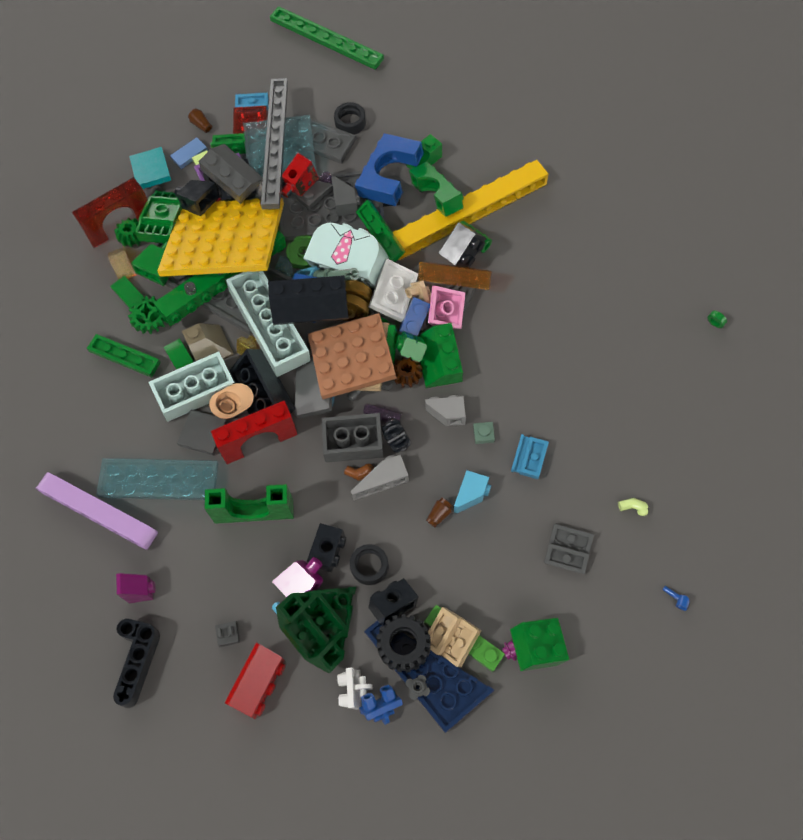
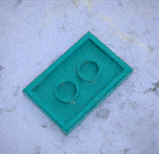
M162 147L129 156L138 190L171 181Z

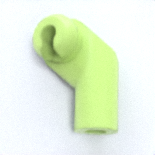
M636 498L618 502L620 511L633 508L637 510L640 516H645L649 512L647 503Z

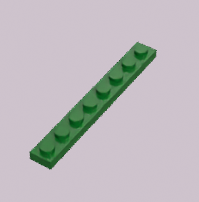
M280 6L270 15L271 22L374 70L384 60L383 54Z

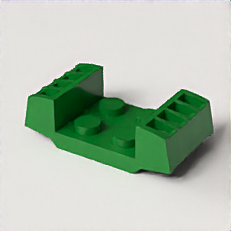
M155 190L153 195L149 196L139 216V223L135 231L138 241L163 244L168 242L178 216L182 211V207L174 192Z

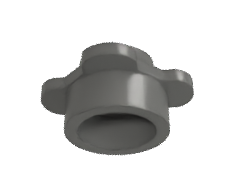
M419 675L418 678L407 679L406 687L410 691L409 697L412 700H416L421 696H428L430 693V689L426 686V677L424 675Z

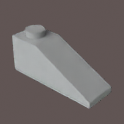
M401 454L386 457L385 460L381 461L351 490L353 501L409 482L408 473Z

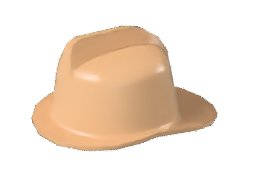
M235 383L215 393L210 399L209 407L215 416L222 419H231L252 405L254 395L247 385Z

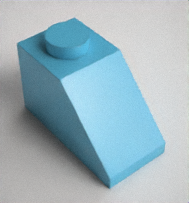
M466 470L454 505L455 513L464 511L482 502L484 495H489L491 485L488 484L489 477Z

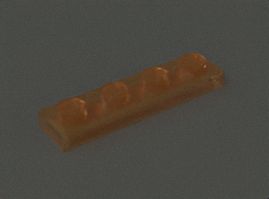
M419 262V281L423 280L484 290L490 289L492 271Z

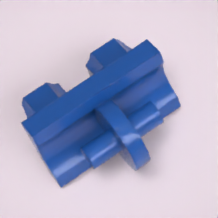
M390 685L379 689L381 698L375 700L372 693L361 696L362 706L359 707V710L368 721L371 719L374 722L382 720L386 725L390 723L389 716L395 713L393 709L403 705L402 699L396 695Z

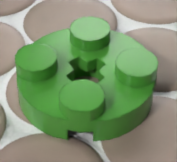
M298 236L294 238L291 244L287 245L286 255L293 268L306 269L311 267L303 259L304 255L300 254L303 250H307L312 238L311 236Z

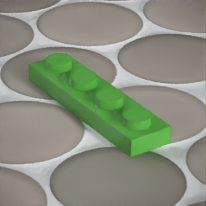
M438 605L433 608L424 621L430 628L441 610ZM479 635L468 655L491 672H494L505 654Z

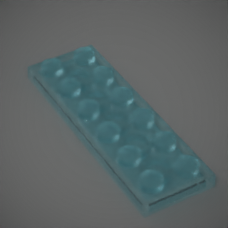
M102 458L96 495L99 498L205 500V489H216L218 462Z

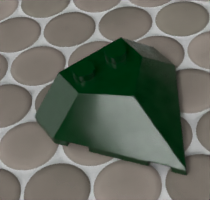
M356 587L290 593L276 606L278 624L281 631L307 662L327 673H331L344 659L345 650L343 648L345 638L348 637L353 608L351 603Z

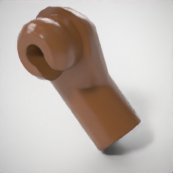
M365 464L355 469L348 465L344 474L362 481L374 467L371 464Z

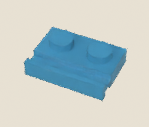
M521 434L511 472L539 479L549 442L534 437L529 438Z

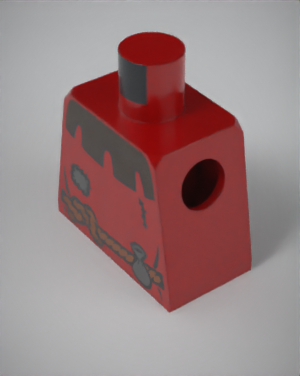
M300 153L296 154L282 174V179L286 185L282 188L281 194L286 198H289L293 192L298 196H302L319 179L312 161Z

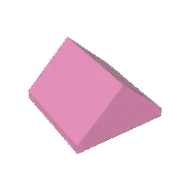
M432 286L428 323L432 326L452 323L453 329H461L465 292Z

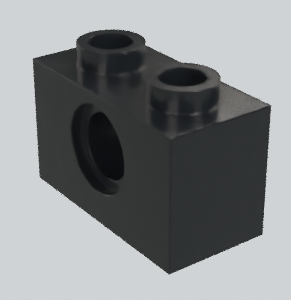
M320 523L307 562L309 563L315 557L322 563L321 570L332 572L334 567L337 568L340 560L338 555L340 548L343 549L346 543L343 529ZM326 545L333 546V549L331 551H323V548Z
M403 578L398 582L393 581L385 590H379L372 594L368 608L379 623L384 626L386 620L389 619L390 621L396 615L398 618L401 614H405L416 607L419 596ZM388 599H393L396 602H390Z

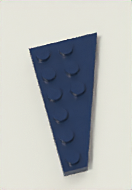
M378 620L364 631L376 648L377 634L380 633L379 629L382 626ZM404 633L397 634L391 641L392 650L399 655L410 654L417 645L415 639L410 638ZM431 650L429 657L426 658V662L423 665L421 664L419 669H412L408 673L406 671L400 673L395 670L405 684L407 679H415L419 675L426 677L425 683L430 689V693L428 696H421L417 699L444 733H447L494 692V689L486 686L477 678L467 674Z

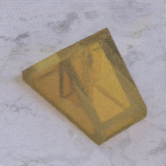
M125 247L108 253V258L118 280L123 276L127 279L136 276Z

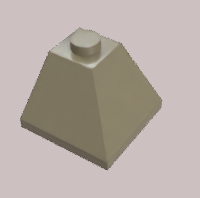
M198 323L182 331L196 361L216 352L220 353L223 360L234 355L220 325Z

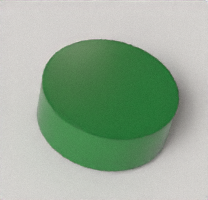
M715 310L707 317L710 324L716 328H723L727 323L726 317Z

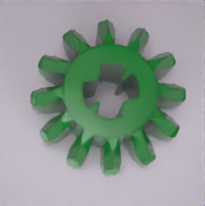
M128 217L126 221L121 219V224H116L117 228L114 230L116 239L124 247L129 245L132 248L134 244L139 246L135 233L139 221L136 218L131 220Z

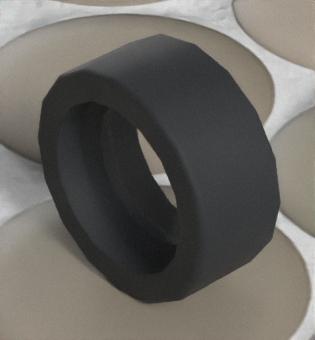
M347 102L338 106L334 112L336 128L354 135L361 132L366 125L363 107L354 102ZM348 114L360 117L354 123H344L340 120Z
M372 544L362 545L352 553L350 570L359 583L375 585L386 577L389 569L388 558L379 546ZM372 553L379 557L381 568L377 574L365 576L359 572L357 563L364 554Z

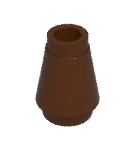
M195 108L189 113L190 123L205 133L212 129V125L202 110Z
M441 497L439 501H436L426 521L435 528L452 513L451 510L454 506Z

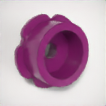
M513 640L508 643L504 642L505 647L502 650L508 660L512 658L515 661L517 655Z

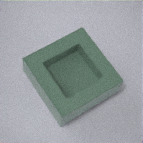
M493 422L473 423L475 444L494 443Z

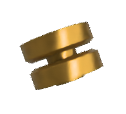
M345 280L349 319L342 320L350 322L367 317L369 312L368 306L373 294L372 290L362 282Z

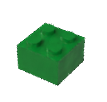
M558 618L522 622L510 629L520 671L558 666L570 660Z

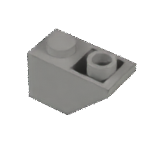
M451 395L447 398L431 397L425 399L426 411L445 426L465 425L466 415L463 396Z

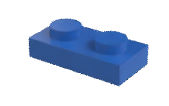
M413 297L399 331L402 333L405 331L413 336H418L430 304Z

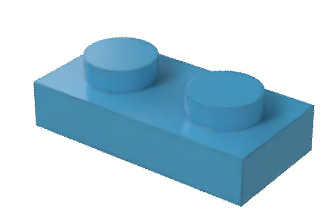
M268 92L235 94L236 112L268 110L269 108Z

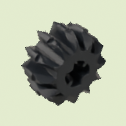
M390 420L382 426L383 435L394 452L399 453L411 446V440L399 420Z

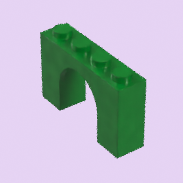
M287 484L267 485L266 497L257 500L233 498L229 495L226 488L205 489L204 509L215 524L294 519L293 498Z

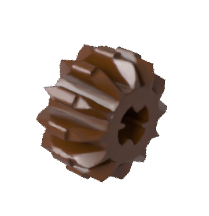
M404 356L402 361L396 359L395 365H393L397 377L395 379L396 385L401 383L402 388L406 385L411 388L412 383L418 385L419 379H422L423 376L421 373L423 369L419 362L412 361L411 357L405 360Z

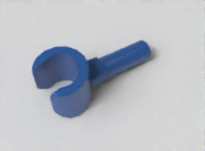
M665 586L663 591L678 600L676 607L686 611L690 602L689 598L685 595L676 594Z

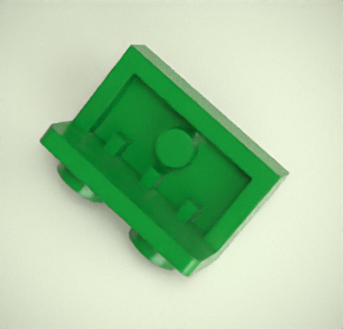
M246 133L213 135L212 142H210L211 148L225 144L235 154L238 152L239 154H247Z

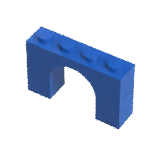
M384 133L381 140L378 141L376 149L371 153L367 165L364 166L361 176L356 180L355 188L359 197L396 206L403 194L400 181L384 178L378 174L384 166L390 163L399 162L418 166L424 154L422 143Z

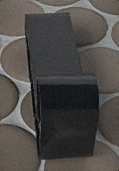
M125 618L118 623L116 630L121 637L131 641L132 644L115 688L113 699L116 704L124 708H131L138 702L160 640V633L148 623ZM132 625V631L129 634H125L126 628ZM152 630L151 637L145 640V633ZM144 651V657L141 660H137L138 653ZM137 671L136 679L130 681L131 673ZM129 695V698L123 699V696Z

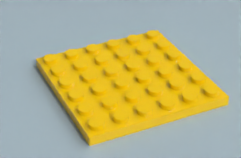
M258 198L244 200L241 204L236 200L218 201L202 216L182 209L157 270L159 276L268 271L284 206L283 198H280V209H262L261 199Z

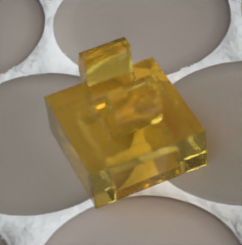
M252 335L248 338L240 336L237 339L236 353L242 355L246 349H256L255 337Z

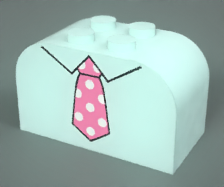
M325 223L319 226L313 233L303 259L311 267L317 266L321 270L328 268L334 270L356 268L359 272L353 274L359 275L356 281L375 289L385 259L389 258L383 247L368 231L362 228L358 230L353 229L352 226L345 223L342 225Z

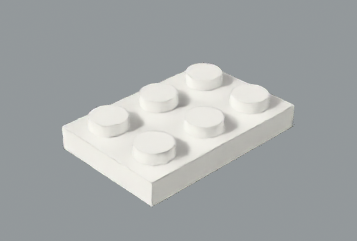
M386 258L368 307L402 322L411 299L406 296L405 289L411 286L410 283L417 280L418 273Z

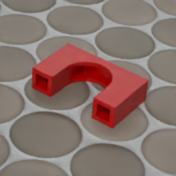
M285 401L211 431L215 444L226 464L244 458L241 446L255 435L274 432L277 434L280 442L298 435Z

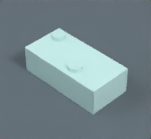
M219 352L149 382L167 422L187 414L191 410H196L209 404L211 397L215 393L235 384Z

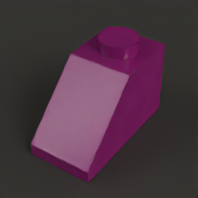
M116 574L117 595L130 604L153 600L156 586L155 582L147 575Z

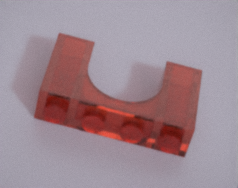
M133 177L74 210L72 214L93 248L109 240L103 229V221L109 213L118 208L128 207L139 221V216L147 202V197L142 187Z

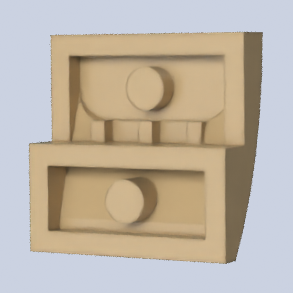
M442 607L428 631L431 642L430 650L437 655H442L456 667H462L481 630L454 612Z

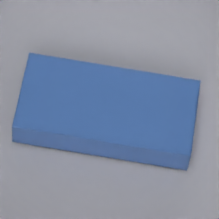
M196 137L170 155V157L182 169L193 162L192 157L206 150L208 151V149Z

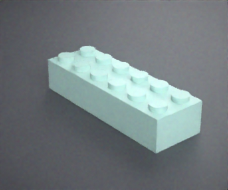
M263 271L242 272L226 280L231 296L276 377L310 362L309 350L294 324L273 325L268 279Z

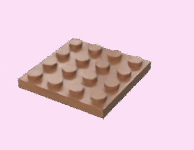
M380 313L308 333L322 399L397 379Z

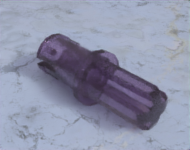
M365 404L363 409L364 414L380 413L381 421L397 419L400 422L402 413L388 410L386 407L381 408L371 404Z

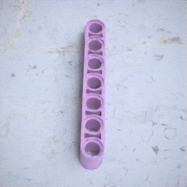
M49 472L45 474L36 487L42 494L145 550H148L158 534L150 526Z

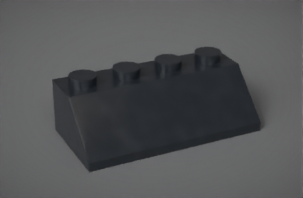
M344 275L268 281L273 325L349 319Z
M246 349L229 370V373L234 383L247 385L253 392V403L247 409L249 415L282 401H285L291 414L295 407L279 377H276L261 349Z

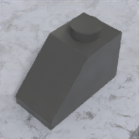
M332 177L337 216L356 214L357 206H360L359 195H355L353 187L337 177Z

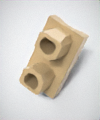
M423 280L410 283L411 286L405 289L408 298L415 297L430 304L431 292L429 286H425Z

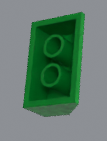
M452 323L433 326L418 337H421L427 345L422 361H420L425 387L432 388L462 382L463 370Z

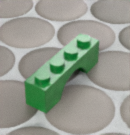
M427 161L409 170L412 185L420 192H436L434 194L436 207L445 217L464 208L462 202L464 197L461 191L455 189L453 184L448 182L444 175L438 173L436 168Z

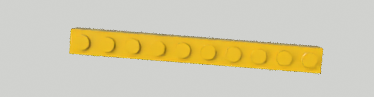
M538 160L529 162L523 167L497 178L494 182L483 185L480 189L466 194L464 200H462L463 209L447 217L437 209L435 212L424 215L421 219L393 231L392 233L405 250V253L398 260L450 235L458 222L465 221L471 224L547 185L548 172Z

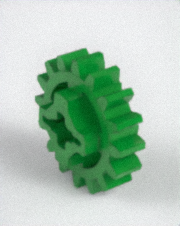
M145 296L143 301L139 298L138 304L133 303L134 309H129L131 314L128 315L132 327L137 332L141 330L142 334H145L146 331H149L152 334L154 329L157 332L159 331V326L165 327L163 323L165 320L158 313L154 302L157 301L155 296H152L151 299Z

